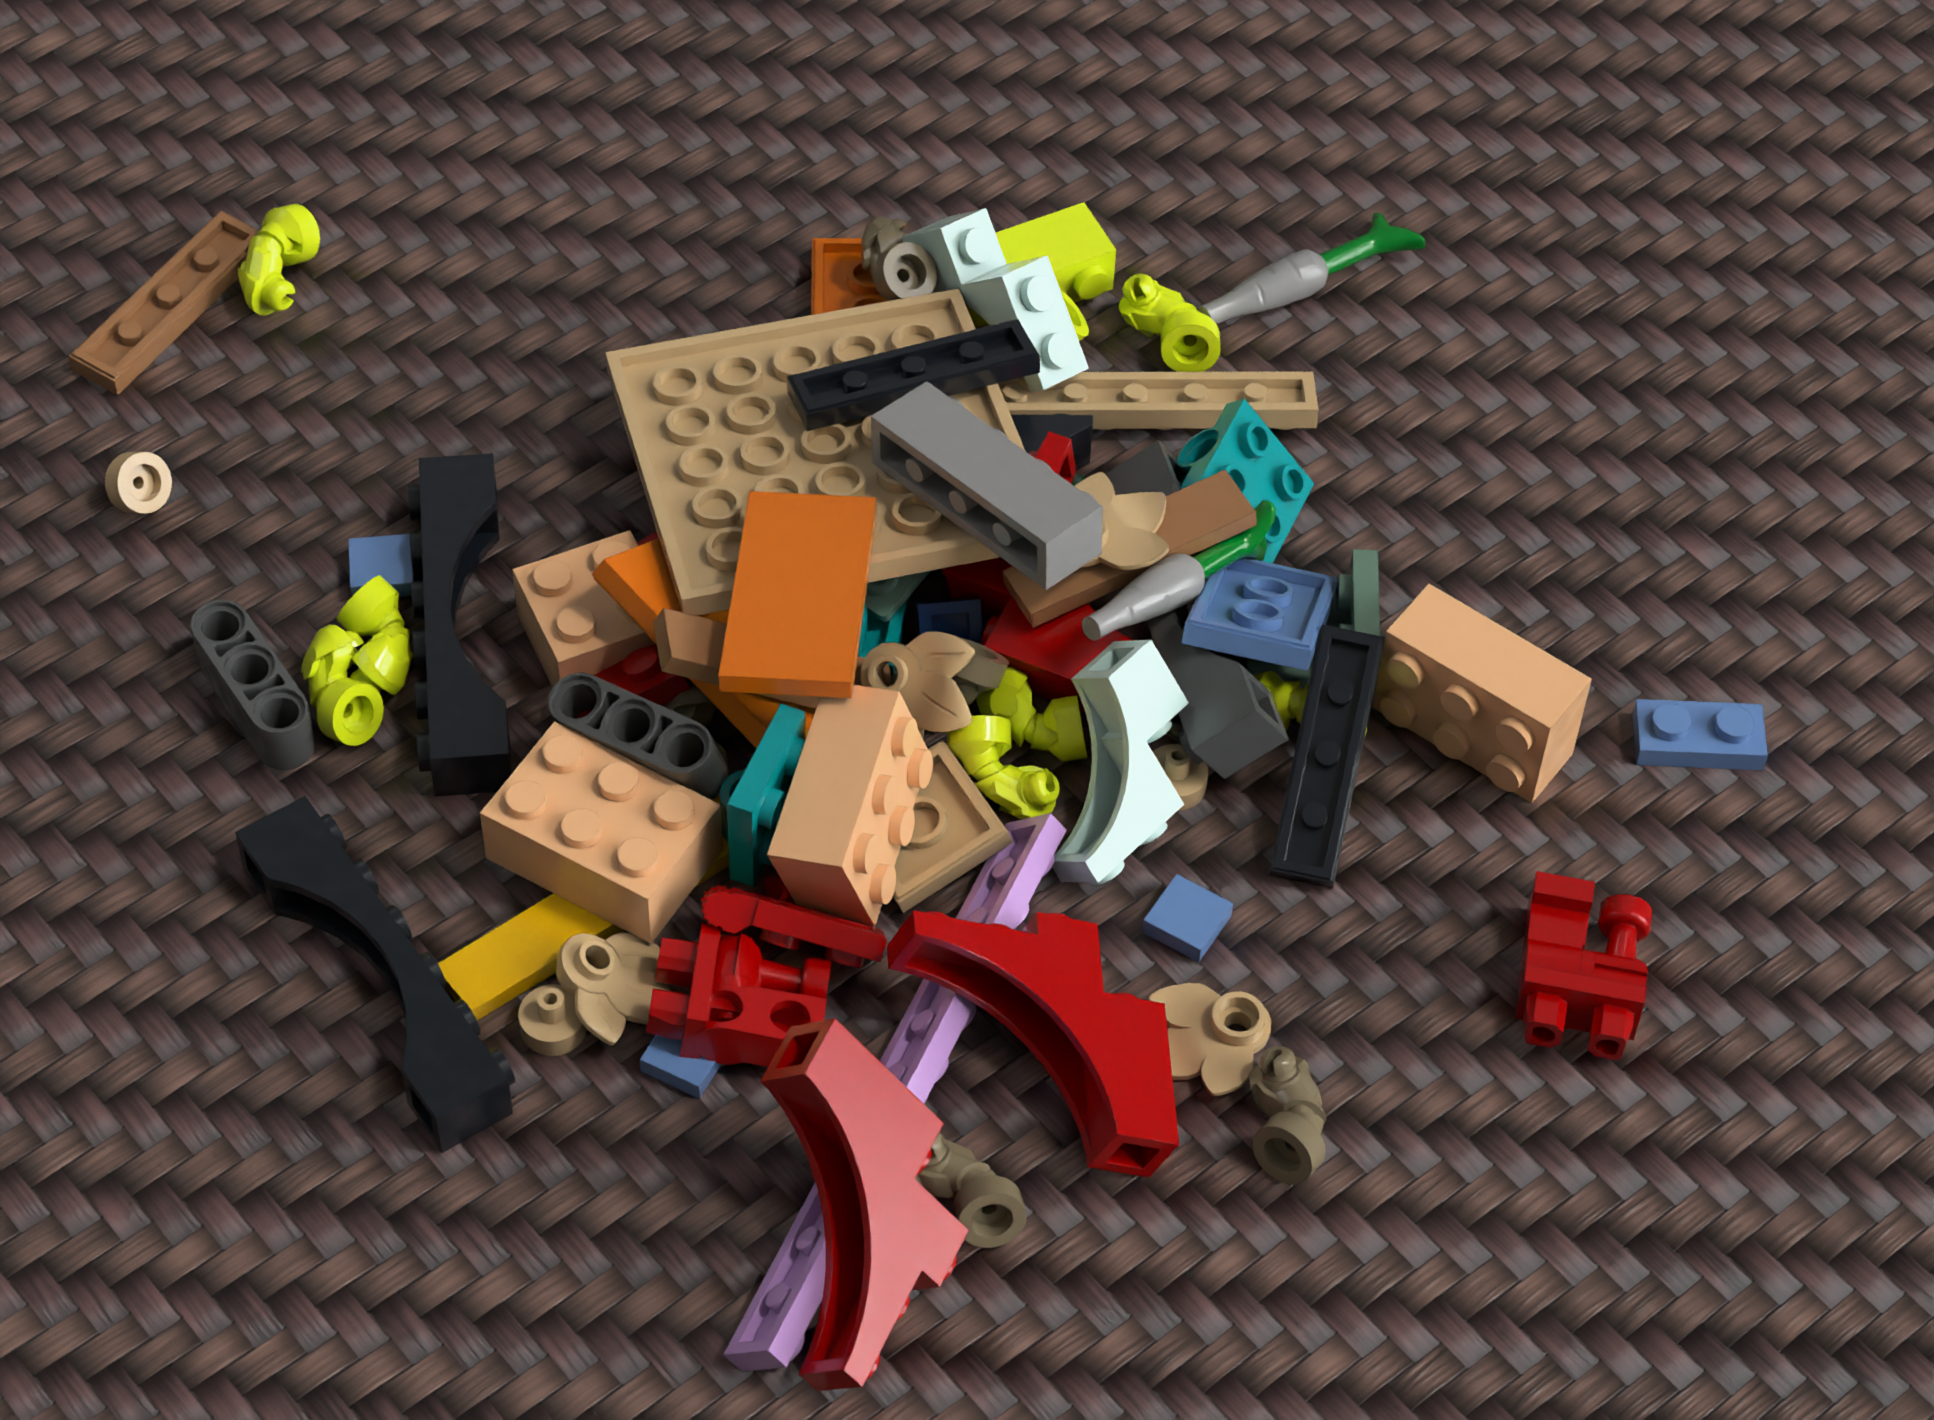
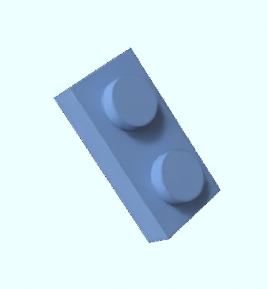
M1636 699L1632 719L1636 765L1742 770L1764 769L1768 753L1762 704Z

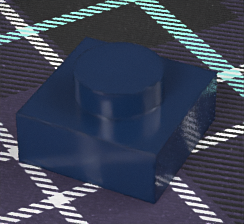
M978 596L915 601L918 636L925 632H943L981 644L983 629L981 601Z

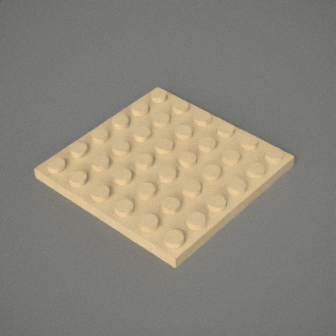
M959 288L605 352L607 372L681 612L697 616L730 609L749 491L876 497L877 517L868 583L1000 557L872 463V415L807 431L787 392V376L975 330ZM998 383L949 395V397L960 401L968 411L986 424L1001 430L1010 441L1025 451Z

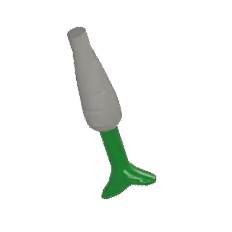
M1377 212L1373 214L1370 229L1365 235L1321 254L1307 249L1291 253L1259 270L1220 298L1201 305L1198 311L1209 316L1216 324L1241 315L1282 307L1308 298L1325 286L1328 275L1376 254L1425 248V239L1422 235L1412 230L1390 226L1386 218Z
M1262 500L1254 508L1256 511V526L1223 540L1194 557L1184 553L1172 554L1148 568L1103 608L1083 619L1082 629L1084 634L1093 641L1099 640L1117 629L1174 611L1195 600L1200 595L1206 578L1239 559L1250 557L1259 561L1264 560L1267 550L1265 535L1275 521L1276 508L1274 504L1268 500Z

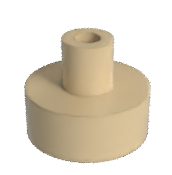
M125 452L117 456L107 469L105 476L106 493L112 504L121 511L141 514L152 513L160 509L170 496L172 488L171 473L164 460L156 454L150 452Z
M1169 744L1153 751L1155 757L1184 803L1178 811H1184L1196 806L1203 799L1206 792L1208 779L1207 763L1203 761L1200 764H1196L1180 744Z
M553 984L538 987L526 995L520 1004L518 1018L521 1037L524 1043L534 1052L546 1056L563 1055L577 1048L585 1038L587 1029L576 1015L575 997L566 992L561 985Z

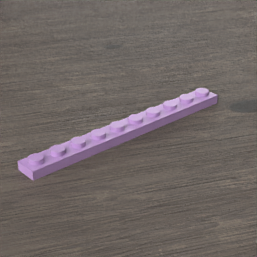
M1051 813L1006 823L1005 828L1009 832L1013 843L986 860L956 919L982 924H1003L1015 930L1026 918L1029 912L1028 903L1041 878L1048 873L1055 862L1054 853L1066 832L1064 826ZM923 979L880 1059V1062L922 1103H925L935 1082L946 1072L949 1065L948 1057L962 1030L970 1024L976 1013V1004L962 995L926 979ZM816 1182L723 1354L742 1372L787 1368L789 1362L796 1357L803 1347L805 1341L804 1333L818 1306L822 1303L826 1270L825 1233Z

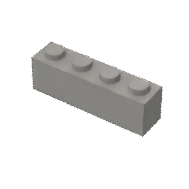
M926 381L871 416L872 463L1043 589H1049L1102 553L1103 506L1097 503L1092 495L1088 492L1080 491L1055 473L1047 463L1031 456L1010 441L1001 430L992 428L968 411L960 401L947 396Z

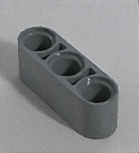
M214 600L199 607L191 618L190 626L202 674L260 760L267 766L277 770H291L302 766L309 761L315 748L309 706L304 694L248 613L238 603L230 600Z
M583 672L569 674L560 679L550 692L548 707L557 723L708 799H712L719 794L722 783L728 777V766L708 729L699 722L592 674ZM588 709H593L588 715L578 718L581 713ZM648 732L642 739L629 743L635 736ZM702 756L697 763L689 767H683L688 760Z

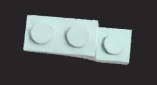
M986 208L946 217L902 237L903 243L911 242L918 244L932 256L937 268V282L932 292L936 293L959 288L965 304L978 313L990 326L1019 319L1040 355V373L1024 377L1030 392L1045 390L1089 368L1048 255L1007 264Z
M1151 639L1114 641L1071 678L1084 706L1089 724L1092 764L1088 793L1082 812L1070 836L1055 854V862L1052 868L1061 882L1099 885L1111 880L1123 870L1125 866L1123 860L1138 846L1147 844L1162 835L1167 829L1166 821L1184 805L1148 743L1166 734L1172 727L1170 720L1189 702Z

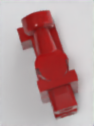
M1536 871L1526 912L1519 996L1515 1018L1523 1020L1525 1041L1527 1044L1551 1048L1560 1045L1564 1028L1589 1032L1587 1050L1593 1056L1619 1060L1622 1058L1628 1040H1634L1645 1004L1648 970L1644 962L1636 959L1637 943L1644 940L1651 931L1652 907L1644 899L1629 894H1616L1605 898L1600 904L1598 918L1599 930L1604 937L1608 938L1605 953L1586 950L1584 948L1595 882Z
M703 923L698 942L662 937L654 981L690 987V993L685 994L653 988L645 1033L682 1040L679 1057L700 1059L701 1055L709 1061H716L718 1064L732 1065L744 1062L768 1067L790 1027L824 1020L831 960L809 957L804 961L802 969L762 959L760 948L751 937L741 933V936H720L721 926L715 928L714 925Z

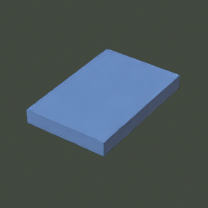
M1243 557L1205 579L1204 588L1200 595L1197 596L1185 622L1182 644L1308 671L1317 648L1321 625H1326L1336 599L1337 579L1333 576Z

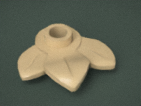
M1103 472L1093 474L1075 485L1080 491L1088 492L1095 498L1097 503L1103 506L1102 553L1082 567L1093 566L1101 562L1119 570H1135L1154 564L1168 553L1169 545L1162 537L1156 534L1163 522L1166 510V496L1163 492H1138L1115 495L1112 483Z
M943 632L922 633L907 645L895 642L882 643L874 647L864 658L860 671L861 684L866 687L899 691L912 718L917 722V728L922 738L924 737L925 730L933 732L959 730L972 723V716L963 694L956 682L951 678L969 664L975 654V649L959 637ZM891 662L897 668L898 677L896 682L889 687L882 679V670L885 665Z
M617 933L606 940L593 934H577L570 937L561 946L557 955L556 976L563 989L575 997L577 1017L589 1032L610 1046H613L621 1037L626 1020L647 1025L653 988L671 991L667 983L654 981L660 947L654 942L651 944L632 933Z
M1201 983L1172 985L1159 989L1150 995L1149 1001L1165 1003L1173 1080H1189L1201 1075L1202 1083L1213 1097L1233 1092L1242 1087L1249 1079V1075L1253 1070V1054L1260 1051L1270 1037L1271 1018L1260 1000L1249 993L1240 991L1229 992L1220 996L1214 990ZM1239 1024L1244 1026L1247 1031H1233L1228 1029L1227 1026Z

